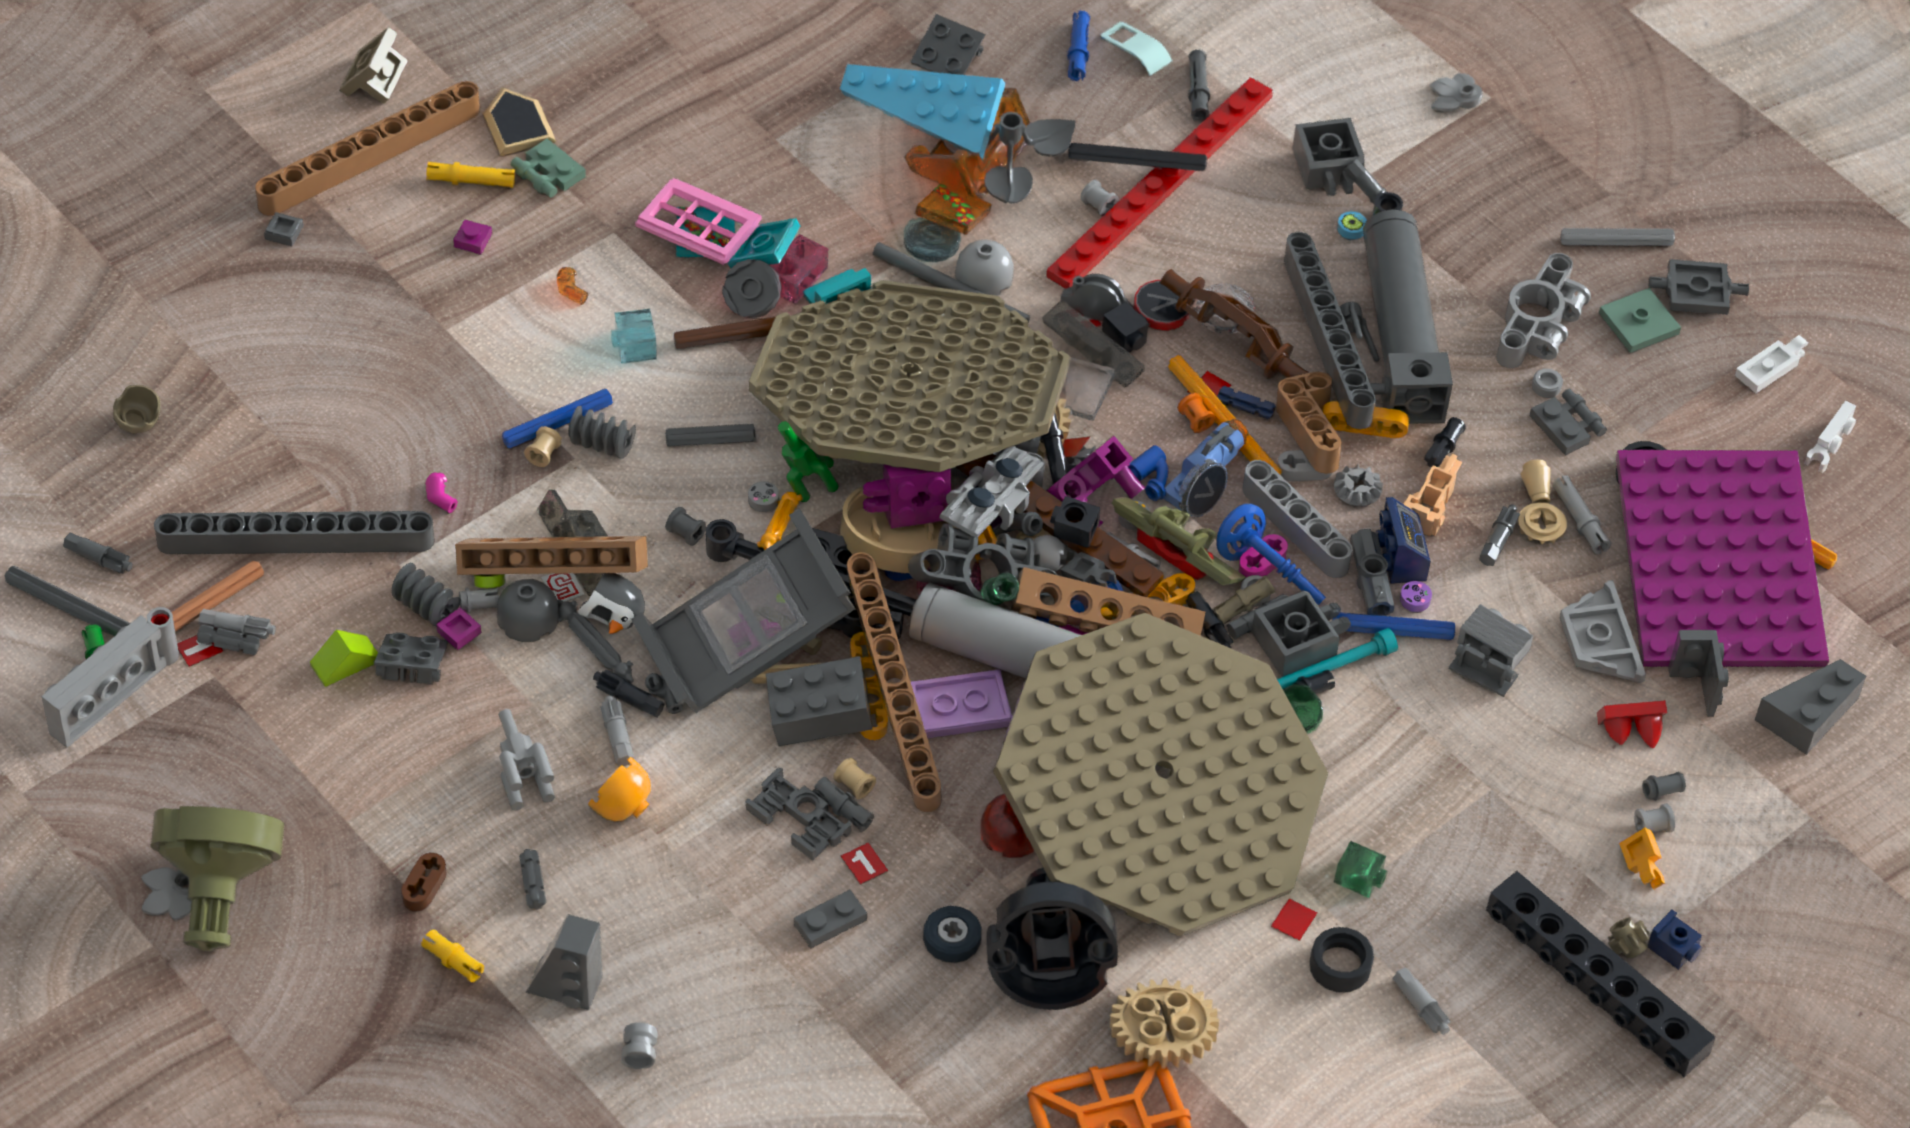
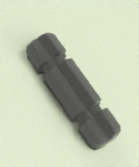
M201 625L197 633V641L199 643L210 645L212 642L216 647L237 652L243 649V653L256 655L260 646V639L256 636L246 635V637H243L242 633L221 628L215 631L214 627L208 625Z
M525 849L519 858L522 867L526 901L529 908H536L537 910L546 904L542 871L539 865V853L536 850Z

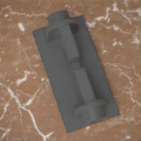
M1468 643L1466 645L1459 644L1455 651L1457 656L1448 668L1502 697L1506 695L1519 675L1516 671L1512 670L1511 665L1507 666L1493 658H1486L1485 654L1472 648Z

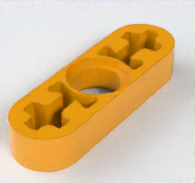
M1338 401L1328 402L1322 409L1334 430L1387 438H1402L1408 432L1409 417L1401 410L1375 407L1371 425L1365 429H1356L1346 423Z

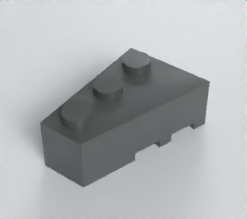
M1837 660L1762 697L1755 721L1807 755L1859 699L1867 676L1843 660Z
M568 914L557 931L555 938L550 942L545 954L539 960L526 993L562 1002L571 1008L580 1007L589 1010L603 978L600 923Z

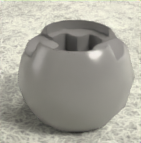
M1051 535L1038 536L1034 539V566L1049 568L1055 572L1062 567L1060 565V555H1064L1062 541Z

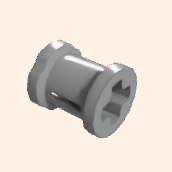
M1092 180L1088 183L1081 193V201L1085 204L1090 203L1097 208L1098 213L1102 217L1119 202V197L1115 193H1109L1103 189L1101 183L1097 180Z
M1667 803L1653 810H1635L1634 822L1637 832L1643 828L1651 830L1652 833L1663 830L1669 833L1675 830V816L1671 806Z

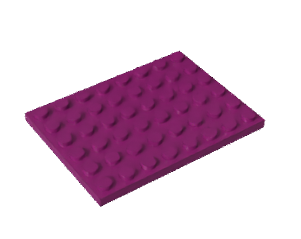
M1618 450L1616 463L1643 667H1668L1679 630H1717L1718 642L1724 645L1723 667L1827 666L1829 655L1798 450Z

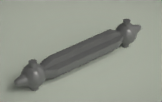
M558 599V620L560 622L568 620L572 631L606 668L612 669L614 674L627 679L629 683H633L631 667L634 664L630 660L627 663L622 662L620 654L590 621L577 613L576 606L578 603L575 600L564 602Z

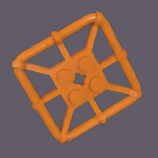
M1143 1058L1139 1062L1132 1060L1100 1069L1097 1066L1090 1067L1088 1072L1032 1086L1027 1093L1029 1109L1036 1128H1051L1043 1105L1075 1119L1078 1128H1111L1114 1126L1117 1128H1162L1170 1125L1177 1128H1192L1190 1125L1191 1115L1189 1110L1183 1107L1170 1071L1167 1067L1162 1068L1160 1061H1155L1152 1066H1148L1147 1058ZM1145 1071L1133 1093L1110 1099L1104 1081ZM1157 1076L1171 1111L1147 1116L1142 1098L1153 1079ZM1091 1085L1094 1087L1099 1102L1078 1106L1055 1095V1093Z

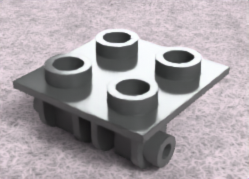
M935 14L911 63L931 72L965 75L975 55L980 57L984 47L981 46L985 34Z
M401 632L386 634L374 661L376 675L381 676L384 680L398 681L400 669V680L404 682L407 669H410V682L414 683L416 670L417 683L433 685L434 682H440L441 669H439L449 642L436 636L414 637Z

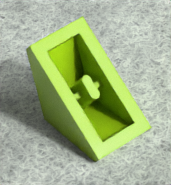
M335 630L311 659L310 666L324 687H327L374 665L378 652L366 635Z

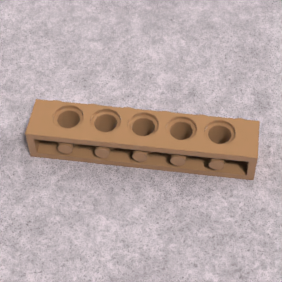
M646 536L468 538L455 544L457 575L637 573L648 567Z
M1023 567L1018 575L1011 610L1018 611L1019 614L1034 619L1037 616L1049 619L1048 622L1056 626H1067V624L1079 626V630L1085 633H1090L1131 618L1132 615L1147 613L1201 636L1206 613L1205 611ZM1049 593L1054 599V604H1044L1040 599V594ZM1070 601H1080L1084 605V612H1075L1070 606ZM1101 608H1110L1114 612L1115 619H1105L1101 615Z

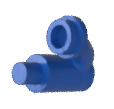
M1153 445L1131 461L1128 468L1139 481H1142L1156 470V479L1153 478L1148 481L1147 486H1145V492L1151 500L1157 501L1166 497L1165 485L1169 469L1165 453L1160 447Z

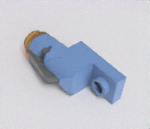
M1231 419L1220 424L1185 458L1181 473L1165 487L1166 497L1163 499L1181 511L1187 512L1188 496L1195 481L1209 467L1220 465L1224 468L1237 455L1238 450L1245 445L1249 436L1247 427L1237 419Z

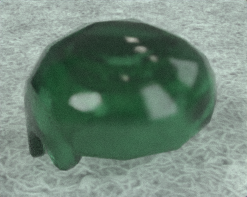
M1293 684L1283 689L1307 735L1316 731L1323 721V706L1319 697L1306 685Z

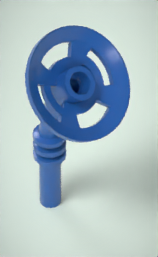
M1243 504L1232 510L1222 522L1217 534L1216 546L1219 554L1226 560L1238 561L1248 548L1253 547L1277 568L1276 572L1278 574L1282 573L1283 578L1287 577L1288 583L1292 582L1301 591L1309 592L1316 604L1319 605L1326 597L1300 573V568L1295 569L1296 565L1294 563L1290 564L1291 560L1289 558L1284 559L1262 540L1266 526V518L1262 509L1254 504ZM1254 514L1258 516L1260 524L1257 520L1253 518ZM1243 517L1244 522L1237 525L1233 532H1230L1234 524ZM1236 541L1241 543L1240 547L1237 546ZM1227 543H1230L1232 549L1236 551L1234 554L1230 553Z

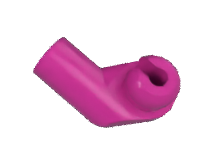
M440 472L431 473L425 481L427 499L446 512L452 513L457 507L458 501L444 492V482H447L446 476Z

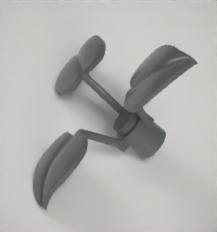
M1004 113L1000 118V124H995V129L989 137L986 149L999 133V139L1008 146L1007 168L996 166L986 173L984 184L988 193L1004 203L1014 204L1024 200L1032 190L1033 178L1030 171L1025 167L1012 168L1013 146L1023 136L1028 146L1034 145V150L1038 154L1050 157L1061 155L1067 151L1071 144L1076 121L1045 119L1034 121L1026 126L1023 124V118L1018 113ZM942 139L945 147L953 155L960 158L975 157L972 153L964 149L960 150Z

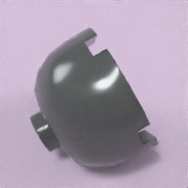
M521 579L512 582L502 591L498 599L497 623L499 627L501 626L505 630V635L511 639L520 642H535L540 640L541 635L547 632L550 635L554 632L559 623L558 600L553 590L541 581Z

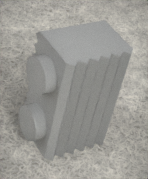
M1480 604L1472 615L1469 616L1468 620L1462 624L1457 643L1463 645L1468 643L1472 648L1485 654L1486 658H1493L1507 666L1511 665L1512 670H1514L1530 651L1533 635L1523 625L1513 624L1503 618L1502 614L1496 609H1488Z

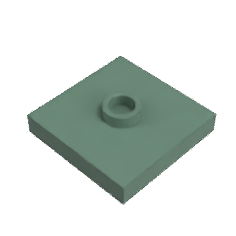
M1650 288L1600 306L1599 314L1630 353L1680 334L1681 326Z

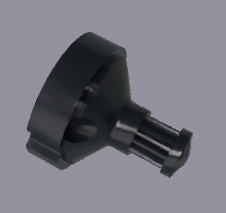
M1044 868L1035 870L1026 880V887L1008 896L996 908L997 923L990 925L987 928L986 934L988 968L997 986L1018 1003L1042 1010H1060L1075 1007L1095 997L1108 984L1107 970L1114 968L1118 962L1116 925L1107 906L1093 893L1076 885L1051 882Z

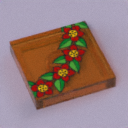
M940 183L917 204L915 214L967 235L990 213L992 204Z

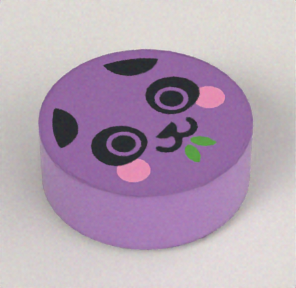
M1411 581L1402 587L1400 602L1405 609L1412 612H1421L1429 607L1432 591L1425 583Z

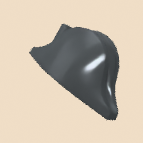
M1088 274L1084 277H1074L1073 286L1064 289L1060 298L1085 317L1103 321V314L1125 302L1134 309V306L1125 297L1121 286L1114 279L1103 274Z

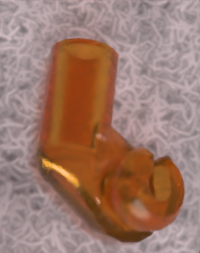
M562 267L556 275L559 293L583 305L588 298V292L575 286L577 272L572 267Z

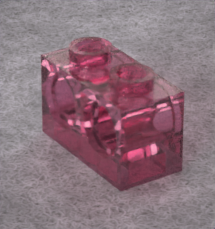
M801 234L796 236L781 262L770 265L779 275L781 282L780 297L794 304L799 301L803 296V291L811 287L828 269V248Z

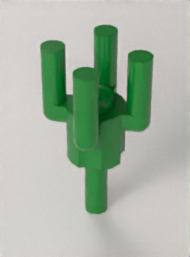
M787 421L781 422L778 425V430L786 441V444L782 447V456L790 468L786 479L797 495H802L801 502H807L810 499V493L801 479L813 473L819 475L829 492L837 491L839 484L829 469L834 465L833 458L816 454L795 434Z

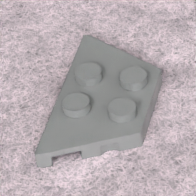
M1613 580L1604 583V587L1596 593L1592 594L1589 592L1581 597L1579 602L1572 603L1561 610L1559 618L1576 667L1639 683L1644 682L1646 673Z

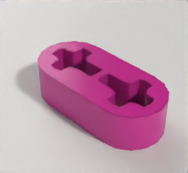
M1271 534L1262 538L1264 542L1286 559L1288 544L1283 537ZM1251 547L1240 557L1238 572L1245 577L1252 575L1263 577L1267 576L1276 567Z

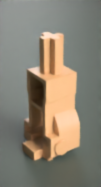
M1451 454V456L1446 455L1439 468L1433 465L1420 492L1413 495L1409 494L1408 498L1403 502L1405 506L1419 514L1423 534L1430 537L1437 534L1444 522L1445 503L1448 502L1453 493L1456 473L1462 464V461L1457 460V455ZM1425 503L1427 505L1432 506L1433 511L1430 512V508L1425 507L1422 504Z

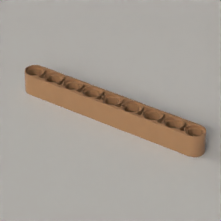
M470 81L459 82L261 178L255 184L259 212L267 216H273L275 212L281 213L473 119L480 112L478 86Z
M856 553L847 562L851 592L913 802L920 811L932 812L942 802L939 775L875 561L867 553ZM859 570L868 571L867 573L862 575L856 574V572ZM870 596L876 598L875 600L870 602L863 600L864 598ZM878 623L884 625L880 629H875L871 627L872 625ZM882 651L892 652L889 656L879 655ZM891 678L900 679V682L895 684L888 683L887 681ZM902 705L909 707L906 711L895 710L898 706ZM908 733H914L918 735L914 739L904 738V736ZM916 761H922L926 763L922 767L912 766V764ZM925 789H930L934 791V793L929 796H924L920 794V792Z

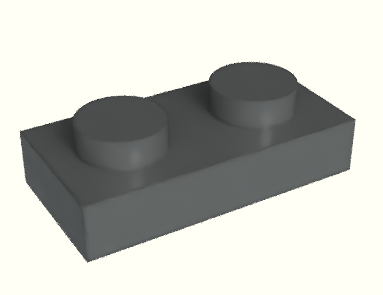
M848 890L794 917V926L809 947L813 948L867 921V912L853 892Z

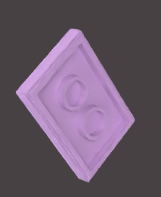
M1000 669L911 682L927 738L1009 727L1012 720V713Z

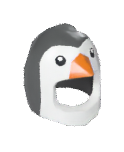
M604 573L590 599L582 603L578 613L586 618L596 619L609 627V634H613L622 629H629L634 625L631 619L641 612L644 614L645 601L642 591L631 581L616 573Z

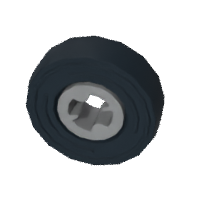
M945 906L938 908L929 915L924 924L923 941L926 949L934 958L943 962L958 963L968 960L977 952L981 944L982 927L980 922L970 910L963 907ZM950 930L957 932L955 938L948 937Z

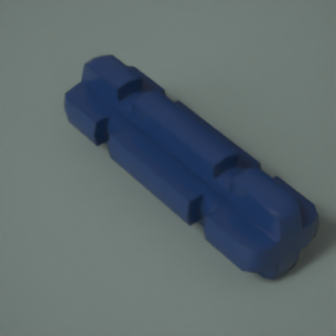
M1226 386L1219 390L1218 398L1227 406L1232 404L1233 408L1253 415L1258 413L1259 417L1271 419L1274 415L1276 405L1270 401L1265 400L1261 402V398L1241 391L1234 392V389Z

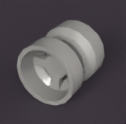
M640 1022L627 1025L624 1028L623 1041L626 1043L622 1049L623 1064L634 1069H645L653 1066L656 1055L653 1046L657 1043V1029L650 1024Z

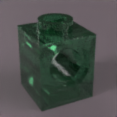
M1350 841L1337 864L1334 883L1370 898L1375 887L1380 889L1388 873L1384 869L1386 856Z

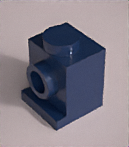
M1671 909L1652 929L1648 948L1679 970L1687 961L1692 963L1700 954L1702 946L1699 944L1702 935L1677 918V912Z

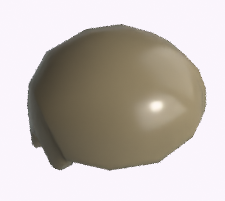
M144 385L127 386L122 395L115 399L113 405L114 421L121 429L132 434L149 431L157 423L160 416V398L153 389Z

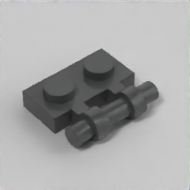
M1570 388L1562 393L1566 403L1561 404L1556 397H1553L1532 407L1529 415L1564 455L1588 445L1591 438L1588 434L1589 432L1593 431L1598 437H1601L1607 431V428L1602 424V418L1596 412H1591L1585 405L1586 401L1580 394H1575ZM1577 413L1583 420L1577 422L1572 415Z

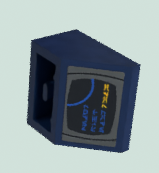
M1386 497L1384 510L1379 512L1380 529H1377L1376 533L1380 548L1383 551L1382 556L1388 563L1387 572L1390 583L1427 581L1431 561L1419 514L1393 497Z

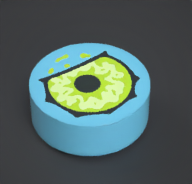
M1345 212L1339 217L1337 230L1344 238L1351 240L1363 237V227L1367 220L1358 212Z

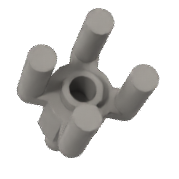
M504 709L500 711L499 718L507 738L500 743V761L504 769L501 773V780L512 810H519L524 806L519 792L523 787L521 779L531 776L535 777L542 800L544 802L553 801L555 795L550 782L554 780V775L543 745L541 743L532 744L530 736L523 735L521 732L518 733L511 710Z

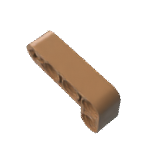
M1317 371L1282 379L1278 383L1276 411L1316 471L1324 474L1336 472L1339 468L1342 442L1322 412L1323 406L1330 402L1332 378L1324 372Z

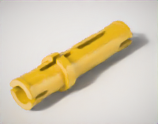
M428 161L426 180L452 182V185L472 183L514 188L515 169L460 165V162L443 164Z

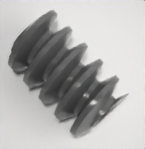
M577 406L568 428V436L572 444L579 445L582 442L584 448L593 446V449L597 452H601L604 449L607 455L616 453L618 458H625L632 448L636 425H633L628 430L627 420H622L618 427L616 426L615 416H611L608 423H605V414L602 412L595 420L593 419L594 411L592 409H589L586 415L582 416V406Z
M410 562L403 566L396 575L391 588L392 596L394 599L401 601L404 606L411 608L414 613L420 614L423 619L430 621L433 626H436V624L459 608L461 598H453V590L449 588L444 589L443 583H435L434 577L430 575L425 577V571L422 569L416 570V565Z

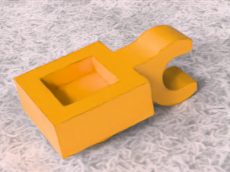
M1643 828L1619 843L1628 869L1634 873L1639 872L1643 884L1646 885L1650 882L1652 889H1656L1665 883L1663 875L1654 864V862L1662 857L1651 830Z

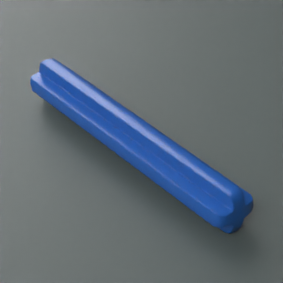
M602 389L506 430L502 433L503 443L507 448H513L536 438V432L540 427L546 426L551 429H557L570 423L577 406H582V416H585L589 409L596 412L610 406L613 403L612 396L607 389Z
M1343 612L1332 619H1339L1343 616L1347 617L1351 622L1350 627L1346 630L1348 632L1375 634L1389 628L1396 636L1452 640L1456 630L1455 623L1451 621Z

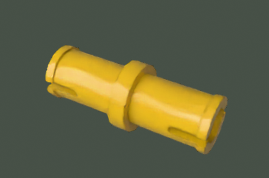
M434 929L430 930L426 936L433 940L435 944L423 938L421 946L441 959V964L447 969L453 968L470 982H475L480 978L471 968L483 974L484 965L465 953L464 947L459 943H451Z

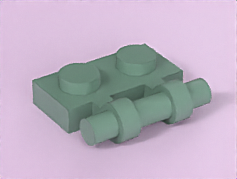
M547 138L525 152L526 161H522L519 157H514L510 163L518 176L524 180L528 179L533 183L534 189L541 194L545 193L550 198L554 197L557 193L556 185L563 191H566L586 177V169Z

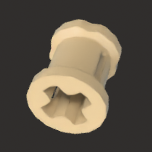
M540 427L536 432V439L524 451L527 460L539 467L547 466L551 460L550 455L553 450L559 448L562 443L560 434L549 427Z
M853 758L845 759L837 767L833 775V779L837 783H843L853 791V796L857 800L867 796L876 783V777L872 774H866L857 766V761Z

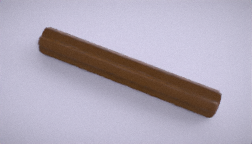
M776 317L676 331L673 335L674 345L676 349L768 336Z

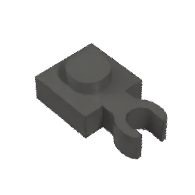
M1083 552L1076 555L1061 569L1062 577L1107 588V581L1117 584L1114 571L1106 569L1103 561Z

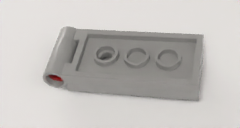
M164 607L152 609L147 615V621L146 618L140 615L128 626L121 628L116 636L105 645L99 646L83 663L73 667L69 674L61 681L46 690L45 694L41 697L51 736L68 748L163 668L178 660L179 651L173 615L169 609Z

